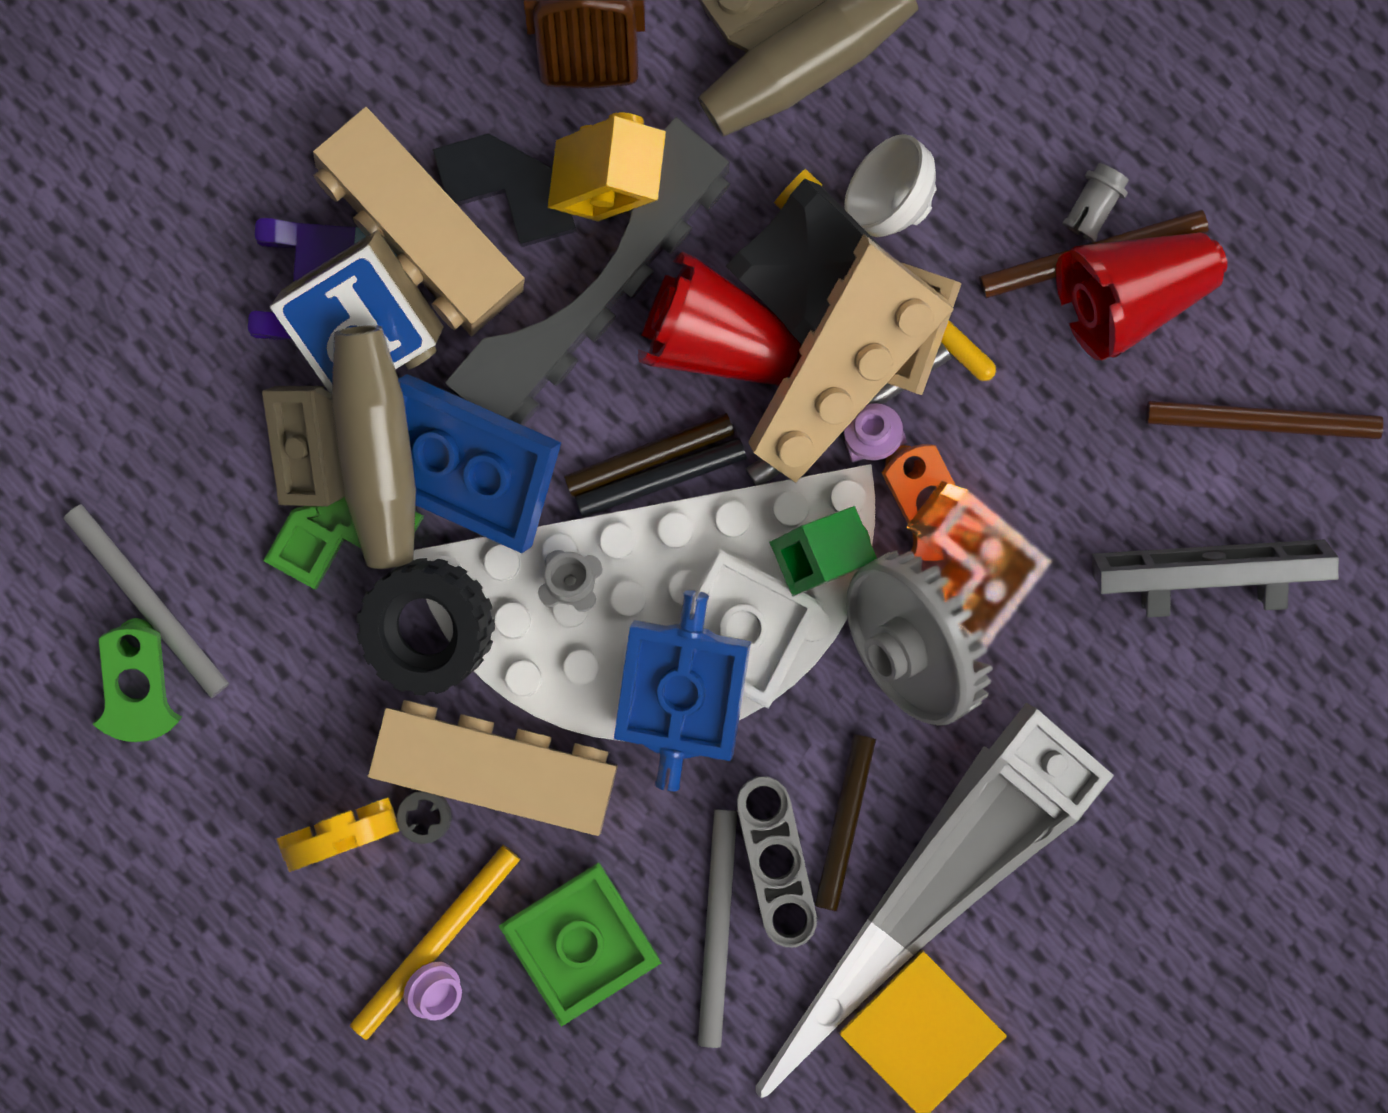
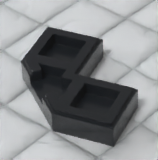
M489 133L433 149L444 191L458 206L506 193L521 247L577 232L572 214L548 208L552 176L551 167Z

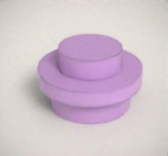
M432 962L419 968L410 977L404 989V1002L407 1008L415 1016L429 1020H441L449 1016L458 1007L462 997L458 974L450 965L444 962Z

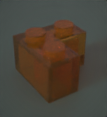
M944 481L939 483L906 527L948 561V564L940 573L941 578L946 577L949 579V582L943 587L944 602L958 594L965 596L962 609L971 610L972 615L960 623L959 628L969 635L978 630H983L984 634L978 641L986 647L990 645L1053 562L968 490Z

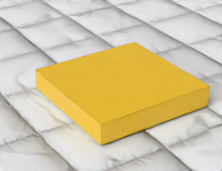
M923 950L839 1032L841 1037L916 1113H931L1007 1037Z

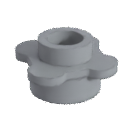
M555 550L549 553L545 558V583L538 590L541 602L548 607H553L558 603L573 605L579 612H585L593 608L596 603V596L593 592L595 579L603 571L600 560L593 555L583 557L578 553L564 552L562 550ZM569 576L576 578L575 584L571 586L565 584V579Z

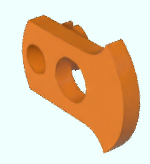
M920 444L912 447L900 445L892 455L886 458L885 468L881 473L913 535L911 551L914 556L922 557V560L939 561L950 558L966 549L978 536L987 514L973 512L967 507L936 445ZM911 456L917 457L918 459L914 460L913 470L905 475L903 470L905 461ZM937 486L945 497L944 508L936 517L930 519L923 518L917 511L916 499L924 488Z

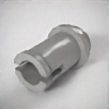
M1098 163L1094 171L1088 170L1086 172L1085 178L1089 181L1070 214L1062 223V225L1077 235L1083 233L1084 239L1091 242L1096 241L1100 229L1118 198L1125 199L1128 194L1124 188L1129 179L1117 170L1102 163Z

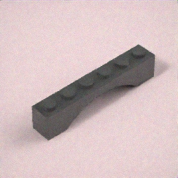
M675 117L664 129L666 134L658 200L632 209L629 224L617 251L597 280L571 304L546 320L513 333L483 338L445 382L448 388L458 397L524 426L540 406L534 397L546 383L550 381L554 386L559 385L577 364L578 359L572 353L585 338L588 337L593 342L597 341L613 323L616 315L610 310L624 293L634 298L648 283L654 274L649 264L662 249L672 254L691 232L693 227L687 221L701 205L710 210L725 194L731 184L725 179L729 173L730 162L679 118Z

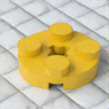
M389 797L355 809L359 821L355 820L351 810L314 825L316 837H313L310 827H306L276 838L282 858L286 861L289 872L399 832L397 819Z

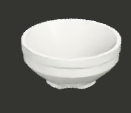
M896 135L883 141L864 158L856 169L846 192L844 209L873 237L892 235L912 224L917 226L931 211L932 197L937 190L935 185V162L931 152L920 141L910 135Z

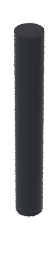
M738 437L579 494L575 498L582 518L743 461L747 459L741 439Z

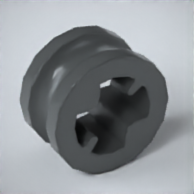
M423 791L414 792L407 796L400 804L397 813L398 827L402 834L410 841L419 844L432 843L443 837L450 828L452 820L451 807L446 799L442 796ZM421 800L434 803L431 811L436 809L440 811V823L430 825L428 834L419 833L415 830L418 823L413 825L409 823V811L419 809Z

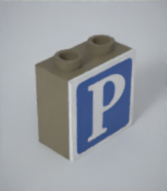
M379 230L371 233L283 288L270 306L331 394L333 385L334 332L356 326H381L395 369L404 364L409 370L425 362L437 351L435 344L444 327L417 286L404 271L400 261Z

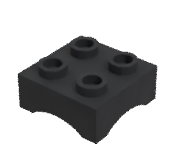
M804 179L790 194L787 202L770 224L754 240L741 249L726 267L755 293L782 321L789 332L803 344L810 330L816 331L828 310L830 303L827 299L838 279L844 280L856 259L853 252L863 234L878 246L880 245L821 185Z

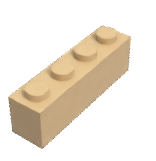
M367 107L363 108L313 151L315 165L319 170L314 174V178L320 187L335 202L343 197L358 214L353 217V220L366 237L379 230L389 247L397 254V258L404 271L414 284L418 286L422 282L435 296L436 300L432 303V306L450 328L456 330L461 325L472 337L523 292L525 278Z
M404 699L401 710L394 708L385 709L368 778L596 836L601 834L618 765L606 763L608 751L574 743L572 754L551 749L549 746L552 737L518 728L515 739L492 734L494 722L460 714L458 725L437 720L435 717L438 708Z

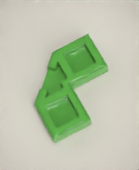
M345 497L327 507L303 506L291 510L263 561L317 590L344 540L360 547ZM416 511L415 532L424 518L423 515Z

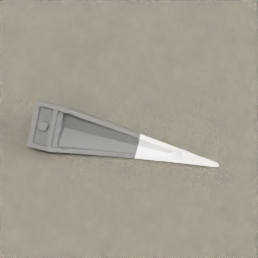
M1026 703L991 748L988 749L985 746L982 748L757 1083V1095L760 1098L768 1096L846 1017L914 954L995 885L1078 822L1114 775L1038 709Z

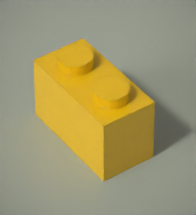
M612 113L604 121L594 125L581 126L579 131L556 140L548 208L594 221H601L657 201L666 131L644 125V119L638 115Z

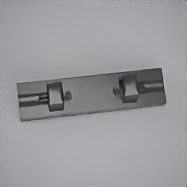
M1325 539L1092 553L1093 578L1097 582L1101 594L1141 592L1142 609L1146 610L1148 618L1170 616L1171 590L1257 585L1258 601L1262 602L1264 610L1288 609L1289 583L1338 580L1339 557Z

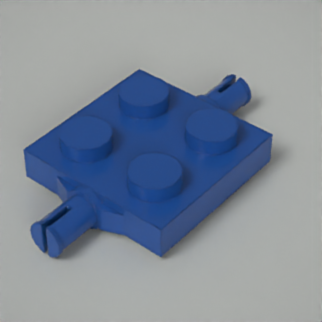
M687 590L683 593L684 599L680 624L665 626L634 620L630 625L614 733L615 740L641 744L660 754L655 786L664 790L668 782L670 768L667 791H678L680 789L684 758L705 756L731 761L734 755L751 641L716 635L710 630L704 629L709 595L700 591L696 598L695 612L693 613L696 596L695 590Z

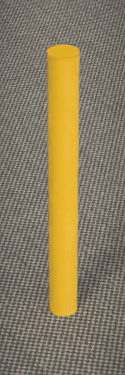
M505 845L499 848L350 1023V1027L365 1040L369 1039L404 998V989L410 977L419 968L434 962L521 860Z

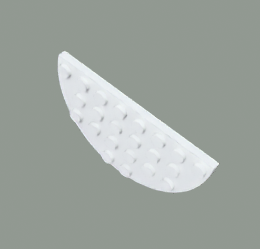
M872 465L801 477L796 483L789 479L537 527L532 547L522 554L489 538L480 537L414 550L413 560L427 558V561L442 559L448 561V564L454 567L459 565L468 571L467 575L473 580L477 579L483 587L481 590L486 599H490L493 607L490 611L492 619H495V631L491 634L493 643L490 651L483 656L484 661L474 672L486 684L511 703L539 719L563 729L591 737L615 740L614 733L629 630L632 622L638 620L665 626L679 624L684 591L697 590L718 549L787 584L769 542L802 525L853 506L856 507L862 524L869 533L872 545L875 528V489ZM555 550H562L564 552H575L583 557L593 555L600 560L603 571L595 579L593 592L596 596V603L593 608L585 612H579L573 605L558 603L553 607H548L541 602L538 590L545 583V558L549 553ZM856 571L803 592L822 602L823 605L774 700L794 686L819 661L836 639L848 618L846 607L847 592ZM573 576L565 579V584L569 586L576 582V578ZM426 599L432 614L450 642L453 635V625L448 612L437 602ZM743 696L739 720L764 706Z

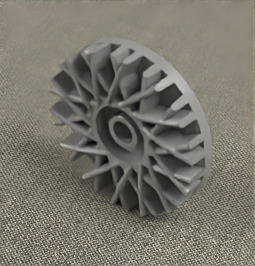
M897 550L888 552L858 569L851 579L847 592L846 607L854 643L869 673L895 705L911 717L924 723L941 726L951 724L980 706L982 700L989 695L983 688L991 682L986 674L992 670V666L975 661L987 651V647L978 641L984 632L983 630H978L969 635L959 628L960 623L971 617L972 611L962 609L965 599L963 594H958L944 602L943 587L949 582V579L946 577L941 578L938 566H933L922 572V557H915L912 551L898 556Z

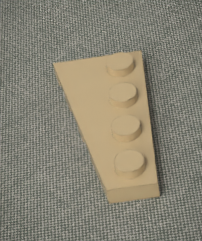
M864 234L853 252L856 259L844 280L838 279L827 299L830 306L815 332L810 330L799 350L802 356L790 378H783L748 442L754 454L795 483L954 310L946 298Z

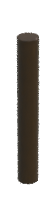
M724 413L565 475L564 478L573 498L579 494L735 435L728 414Z
M853 734L816 897V907L838 911L875 748V738Z

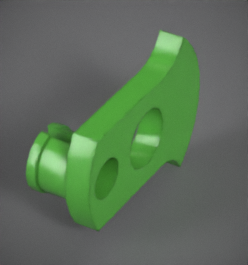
M132 618L125 621L120 627L102 634L99 637L105 709L103 715L95 720L93 725L104 734L127 742L149 741L169 732L177 725L182 716L175 713L167 702L160 632L154 630L149 622L139 618ZM124 635H133L139 640L140 647H133L129 645L126 639H121ZM128 669H136L144 673L150 683L149 693L145 697L138 699L125 695L118 684L120 673Z

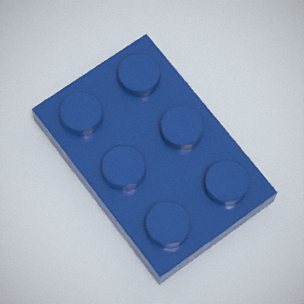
M406 374L399 378L404 396L416 484V506L521 554L531 548L562 442L411 375Z

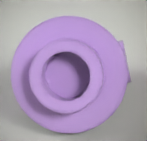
M867 404L844 430L846 440L844 444L852 463L862 459H884L892 455L900 445L907 443L899 415L892 408L883 404Z

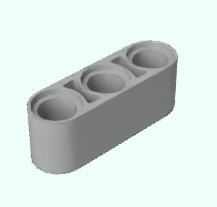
M756 776L747 780L740 788L737 796V810L761 917L766 933L773 942L785 948L798 947L805 944L813 936L817 926V916L791 800L786 788L778 780L768 776ZM759 786L773 788L780 797L778 812L768 819H757L746 808L748 794ZM773 844L787 847L793 855L791 869L780 877H772L765 874L759 866L761 853L766 847ZM785 903L798 904L806 912L804 927L794 934H783L773 925L772 917L775 910Z

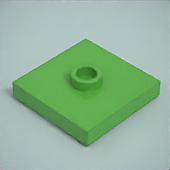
M600 862L499 925L502 933L561 1027L662 963Z

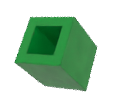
M855 506L802 525L769 542L792 597L846 576L877 559L870 542L869 533L862 524Z

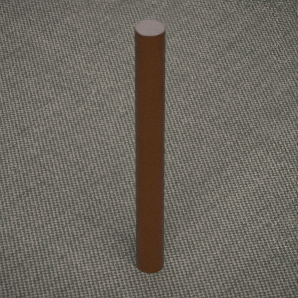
M1199 210L1089 244L1199 232L1206 233L1209 231V226L1204 211ZM1069 250L979 276L984 297L987 299L1056 278L1058 258Z
M1148 401L1146 410V424L1368 439H1381L1383 434V417L1374 415Z

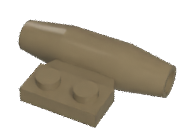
M698 0L728 45H733L747 52L698 97L699 103L714 128L722 137L787 110L866 59L918 11L916 0Z
M365 325L341 329L334 332L332 394L324 390V386H274L262 391L279 505L327 507L345 497L367 567L376 569L398 567L408 564L414 559L416 484L404 396L383 328L377 325Z

